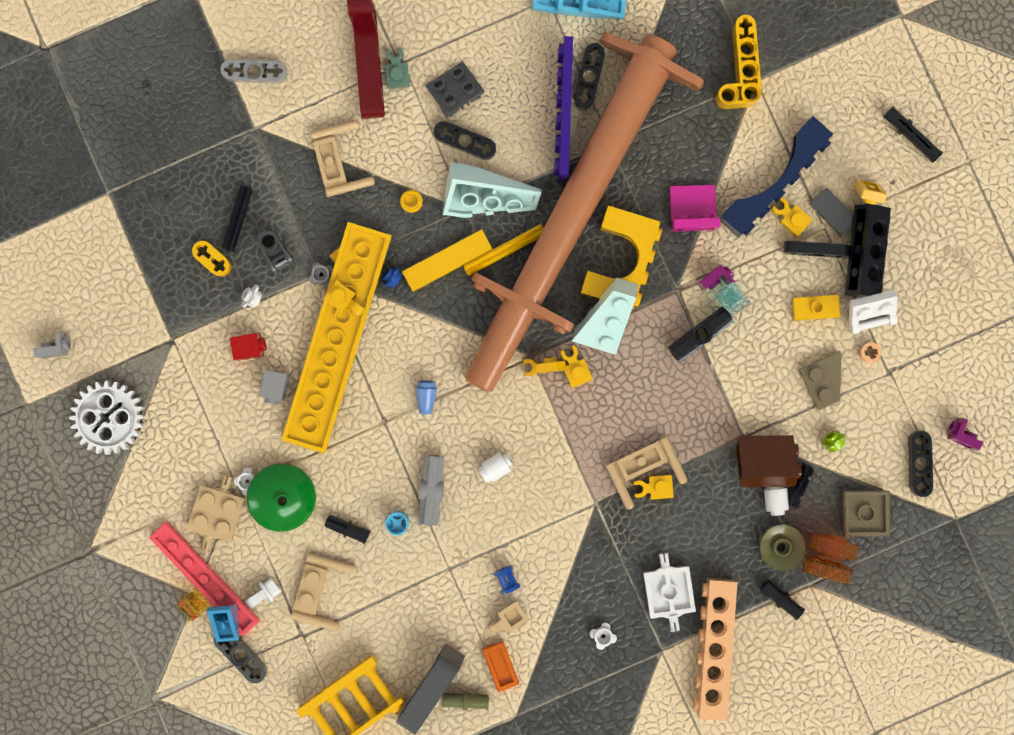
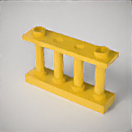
M373 653L301 704L296 711L301 718L307 714L309 717L312 716L325 735H336L319 711L321 709L319 705L327 701L328 704H332L349 728L350 732L346 735H358L389 712L394 714L403 707L402 703L405 696L401 694L396 699L375 671L377 669L375 665H377L379 660ZM363 674L365 677L368 676L387 702V705L378 712L375 711L357 685L358 681L356 679ZM343 688L351 691L369 717L360 725H357L338 698V692Z

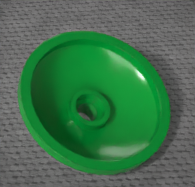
M280 463L265 467L253 477L247 490V506L253 519L262 527L276 532L290 531L301 526L312 514L316 503V492L312 480L302 469L291 464ZM279 497L286 498L284 504H279L277 500Z

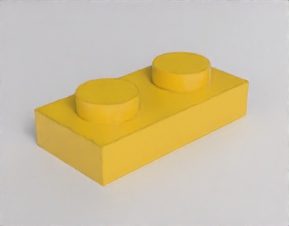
M857 179L854 188L863 199V202L876 205L877 202H885L887 194L880 184Z

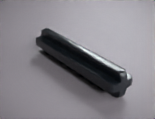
M240 186L222 245L224 250L235 251L253 192L250 187Z

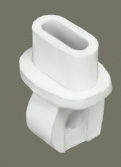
M272 578L264 583L260 581L258 583L260 591L245 601L250 609L264 599L273 602V598L281 593Z

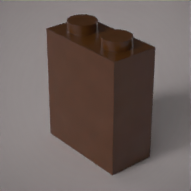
M794 435L738 436L735 448L740 487H795L798 478H801L802 469L801 465L797 464L796 457L799 456L798 444L794 443Z

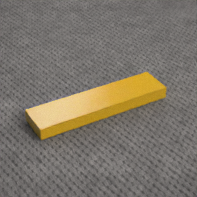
M481 229L402 271L411 290L415 292L492 250V247Z

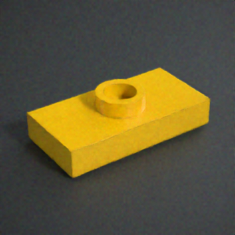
M839 295L792 298L794 321L840 317Z

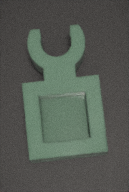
M399 48V55L397 57H392L390 49H387L386 55L391 62L390 65H385L387 88L410 87L408 63H401L404 58L403 49Z

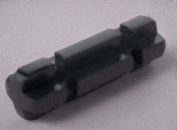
M806 464L801 466V478H798L795 487H792L790 491L792 492L791 496L788 495L789 506L794 508L799 507L801 503L800 497L804 496L810 482L808 479L814 473V468Z

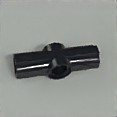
M721 306L667 348L673 357L681 363L731 325L734 320L730 313ZM698 328L706 332L704 341L698 340L695 336Z

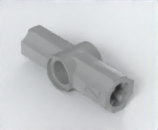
M425 455L423 479L420 481L419 500L421 501L418 524L438 526L440 501L442 502L444 481H442L444 457Z

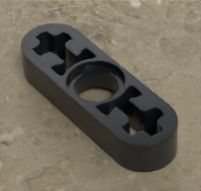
M592 43L585 49L574 96V103L580 109L590 108L595 100L605 57V50L598 43ZM593 49L598 50V55H601V57H596L594 66L590 65L592 55L588 54L592 53ZM593 71L596 79L593 82H586L583 78L584 72ZM587 87L589 88L587 97L591 100H587L584 104L581 103V99L578 96H582L584 88Z
M446 121L439 122L434 127L435 139L444 145L482 160H490L496 154L494 141ZM444 127H447L448 133L453 135L454 131H458L455 136V143L451 142V136L445 135L444 138H441V134L438 132L439 129L443 130ZM462 135L471 137L472 142L469 146L463 147L459 144L458 140ZM475 139L479 140L478 145L485 147L486 144H489L492 152H487L484 155L482 154V149L476 147V151H472L475 146Z
M785 241L783 254L848 258L850 255V245Z
M914 431L908 439L909 486L914 495L926 497L933 491L932 438L925 431ZM919 435L925 439V443L921 444V451H926V454H915V450L920 451V445L915 443V439H918ZM919 457H923L927 463L923 470H918L915 466V461ZM916 473H927V477L922 476V483L926 484V488L922 489V493L920 489L916 488V485L921 483V477H916Z

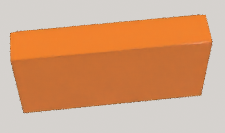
M503 640L482 648L498 692L520 684Z

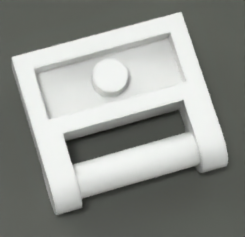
M892 290L850 300L849 328L851 334H858L861 330L886 324L889 326L896 325L898 301L896 291Z

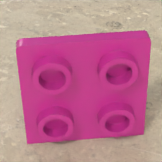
M715 185L670 187L671 232L716 231L720 228V218H716Z

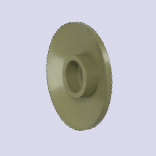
M776 525L769 528L763 534L759 548L761 557L768 566L776 570L786 571L795 568L803 560L806 545L803 536L798 530L788 525ZM779 543H784L785 545L782 551L777 549Z

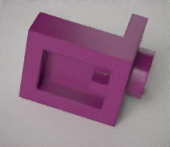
M719 265L697 285L702 291L706 288H709L711 291L721 282L718 279L721 277L727 286H731L735 283L733 279L734 274L727 266L723 268L722 265Z
M965 418L954 420L949 426L948 432L950 434L947 439L970 450L980 451L984 442L977 439L978 435L964 430L968 420Z

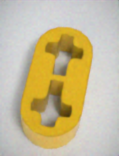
M199 241L194 244L192 248L193 256L211 273L219 277L227 276L230 273L231 262L214 246L206 241ZM200 247H208L206 251L211 255L209 259L204 255L199 256L201 252L198 249ZM215 259L220 263L225 262L223 265L225 267L224 271H216L217 265L213 263Z

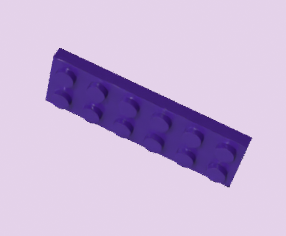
M564 36L563 43H559L558 63H562V66H558L557 86H561V89H557L556 108H560V112H557L555 131H560L555 139V153H559V158H555L554 176H558V182H567L569 176L573 36Z

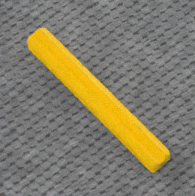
M539 224L464 264L467 275L470 276L538 240L544 227Z

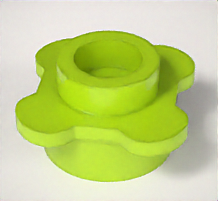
M839 430L832 431L824 437L821 445L826 446L830 452L838 451L845 445L844 439L846 436L845 434H840Z

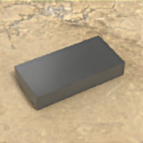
M827 187L809 203L839 236H842L852 226L853 214Z

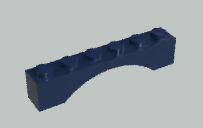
M812 116L793 136L790 160L777 182L760 194L734 201L720 216V222L735 236L739 237L742 234L747 236L755 227L753 222L756 218L762 219L770 211L768 205L773 200L777 203L786 193L783 189L789 183L792 186L801 177L798 172L803 167L808 169L816 160L813 156L818 150L822 153L831 144L828 139L833 133Z

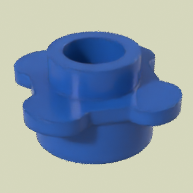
M398 267L389 268L382 278L384 280L383 286H389L393 289L398 284L403 273L398 271Z

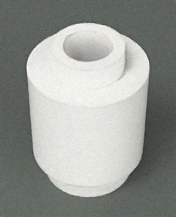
M499 451L482 462V466L478 470L487 483L495 482L512 471L510 466L513 465V462L507 453L502 454Z
M766 487L764 489L766 511L771 512V516L785 515V511L789 510L787 488Z

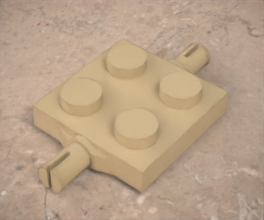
M223 475L220 488L200 485L187 526L188 530L198 532L204 536L200 550L205 549V551L209 552L213 539L232 541L245 501L244 497L229 491L233 477Z

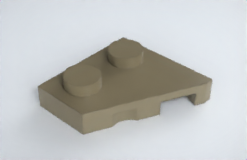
M840 351L799 369L817 410L824 409L840 401L842 356Z

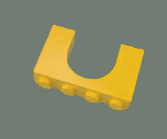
M608 205L600 230L627 239L632 243L637 253V264L634 271L626 277L619 278L638 284L633 310L634 306L638 307L642 297V293H639L641 284H646L649 272L645 270L647 264H652L656 250L652 248L654 241L659 242L662 229L659 228L660 221ZM587 271L580 295L599 300L615 278Z

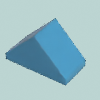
M237 604L208 607L207 614L216 642L239 640Z

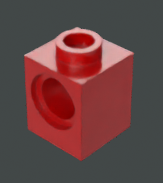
M259 333L230 338L234 361L263 357L264 351L267 350L265 338H261Z

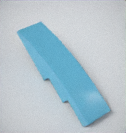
M532 0L531 10L604 19H624L626 0Z

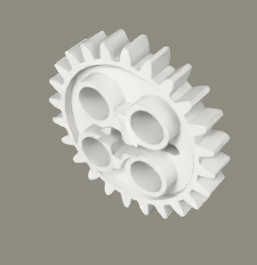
M105 381L104 387L101 382H96L95 388L88 385V393L80 391L82 399H74L78 406L70 408V410L76 412L75 416L69 417L70 420L76 421V424L70 427L71 429H78L74 437L82 436L80 445L89 443L87 450H93L96 447V454L102 453L103 449L105 455L111 454L112 449L115 454L120 453V447L124 450L129 449L127 442L135 444L136 441L133 436L142 435L137 429L145 427V425L139 423L141 419L146 418V416L140 415V411L144 410L145 407L137 405L141 398L133 399L136 392L129 391L127 393L128 386L123 385L120 388V382H114L111 386L110 381ZM107 395L112 399V404L108 408L103 402ZM121 402V403H122V406L115 411V409L118 407L119 403ZM123 411L128 414L126 423L120 421V414ZM90 412H93L96 416L93 424L88 421ZM105 414H111L109 416L110 422H104L107 418ZM101 424V426L97 429V432L94 433V428ZM107 427L112 431V437L109 440L104 437V430Z

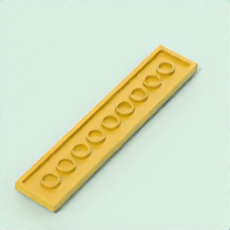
M350 222L347 223L326 294L337 280L356 293L353 300L364 307L365 310L361 316H358L349 308L341 312L326 300L323 301L281 441L326 453L392 235Z

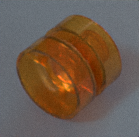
M811 533L808 548L820 554L819 557L805 556L802 571L824 579L850 584L854 569L842 564V560L856 561L860 546L847 542L848 539L825 533L823 536Z

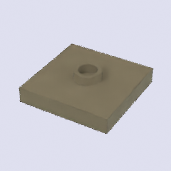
M842 490V536H890V491Z

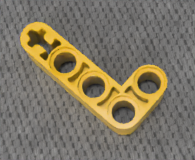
M742 15L732 27L736 83L723 85L715 96L716 104L722 109L752 107L760 99L762 93L756 22L752 16ZM744 28H748L745 33V38H742L744 36ZM741 46L749 47L751 54L742 53ZM744 68L750 69L753 76H745L742 70ZM749 90L753 92L754 99H747L744 91ZM722 93H730L732 101H725L722 98Z

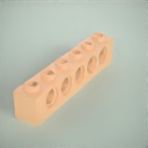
M707 577L706 583L702 585V597H705V606H701L700 609L703 629H699L698 641L702 643L701 652H697V666H700L699 675L695 676V688L698 689V698L694 697L693 711L696 712L699 719L727 721L738 583L733 579ZM717 597H722L723 605L719 608H714L713 600ZM720 620L722 623L721 628L717 631L711 630L712 622ZM713 643L720 644L719 651L715 654L709 653V647ZM710 667H718V673L715 676L707 675ZM711 689L716 690L717 693L713 699L706 698L707 691Z

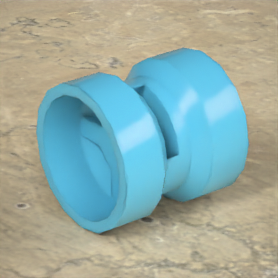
M402 511L391 513L385 522L387 531L396 536L403 534L409 527V517Z

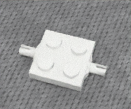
M660 553L661 567L654 571L643 572L649 616L651 619L659 617L669 618L670 631L675 632V629L680 631L678 617L685 613L696 612L689 566H670L668 553H664V556L663 553Z

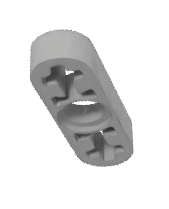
M228 59L221 65V74L229 82L282 83L288 76L285 65L280 61ZM233 65L236 70H243L244 77H242L241 72H233V76H230L226 70H229ZM251 66L260 67V74L257 77L249 76L248 70ZM264 66H267L266 69L268 71H275L276 67L283 71L278 74V77H275L273 73H266L267 77L264 78Z

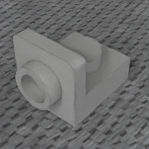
M55 332L56 346L55 342L41 343V347L33 348L34 357L43 359L69 356L68 350L71 349L70 338L64 332Z

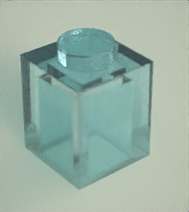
M734 282L715 296L732 316L736 315L751 302Z

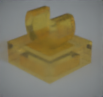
M195 589L177 604L179 607L178 611H183L188 616V621H194L210 606Z

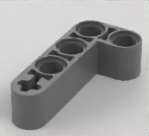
M445 644L433 666L399 715L396 723L415 735L456 676L465 655Z

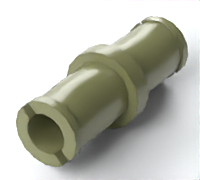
M444 692L442 708L454 707L463 708V710H468V708L488 710L489 695L469 694V692H464L463 694Z

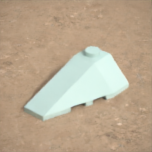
M451 162L446 180L443 215L469 218L473 217L472 214L486 213L487 216L494 215L493 212L497 211L513 213L536 210L541 189L476 166Z

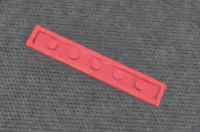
M168 521L149 537L213 606L237 604L239 633L242 637L260 621V618Z

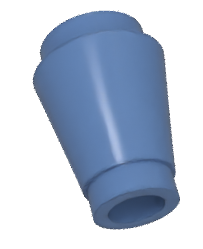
M420 380L417 386H415L420 414H432L438 389L435 381Z

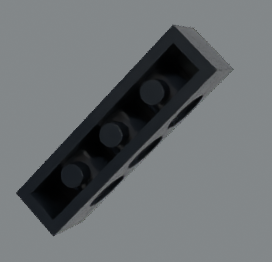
M873 204L854 206L845 295L862 298L882 293L891 208Z

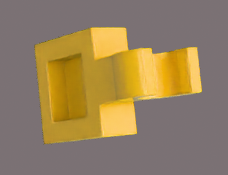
M337 280L323 298L341 312L349 308L358 316H361L365 310L364 307L353 300L356 293Z
M557 357L545 358L541 364L535 359L523 361V364L532 365V370L525 372V376L566 370L565 361H557Z

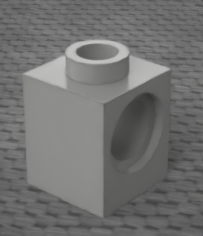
M264 370L259 397H264V402L276 405H278V401H285L291 375Z

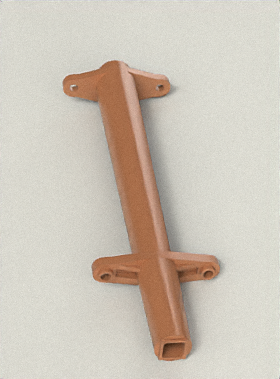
M607 32L602 34L599 42L604 47L628 59L630 63L513 289L510 290L476 272L471 279L474 282L472 287L483 293L487 289L502 301L464 377L466 378L465 381L489 393V391L492 392L533 319L553 324L552 329L563 335L566 331L571 332L574 326L572 322L541 306L667 79L695 91H700L704 84L702 78L672 61L677 53L676 48L658 36L645 34L641 44H635Z

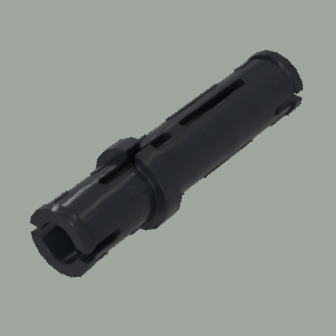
M894 106L884 114L883 118L897 129V133L904 135L932 163L942 155L943 152L912 125L913 121L911 119L907 120Z

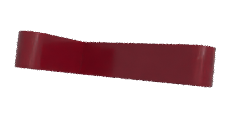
M347 0L348 14L354 30L361 118L385 117L375 6L373 0Z

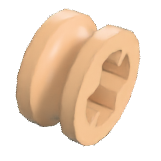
M873 342L864 344L859 350L860 359L867 364L878 361L882 354L880 346ZM867 347L875 350L876 354L872 355L873 359L865 355V351H868Z

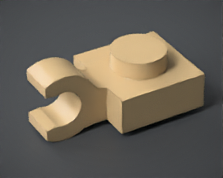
M515 600L497 612L501 619L489 625L488 630L492 636H495L506 627L511 633L529 619Z

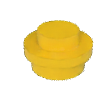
M408 190L402 194L400 204L406 212L414 213L422 207L423 199L419 192Z

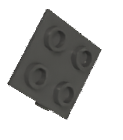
M463 61L425 85L442 109L445 117H452L453 114L459 111V108L463 110V105L465 104L470 106L469 102L472 103L478 98L481 99V95L485 92Z

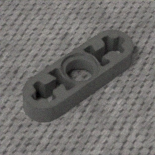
M214 637L215 646L249 682L259 683L266 677V665L240 637L239 640L229 641L231 645L235 642L238 644L230 652L227 649L231 646L227 642H216ZM238 649L244 650L247 654V658L243 662L235 659L234 654ZM252 659L253 662L250 665L254 669L258 667L261 669L259 673L261 677L258 675L253 677L251 675L253 669L250 666L245 669L243 666Z

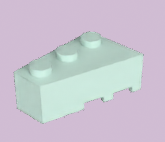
M616 278L600 297L596 305L589 310L582 322L575 327L572 341L616 355L636 299L638 284Z

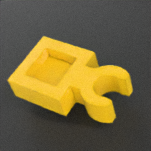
M782 197L779 200L783 205L782 210H778L775 206L770 210L775 215H781L783 219L779 223L795 237H798L813 219L797 205L792 209L789 208L788 201Z
M572 346L573 355L571 357H567L564 350L560 354L562 359L569 364L564 371L571 388L593 380L585 359L578 361V350L575 346Z
M672 475L648 476L649 483L641 480L633 481V485L642 486V491L634 493V497L641 498L650 493L651 500L674 498Z

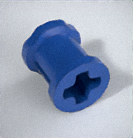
M512 565L501 568L493 573L500 582L502 594L512 592L521 587L520 583L516 582L512 572Z

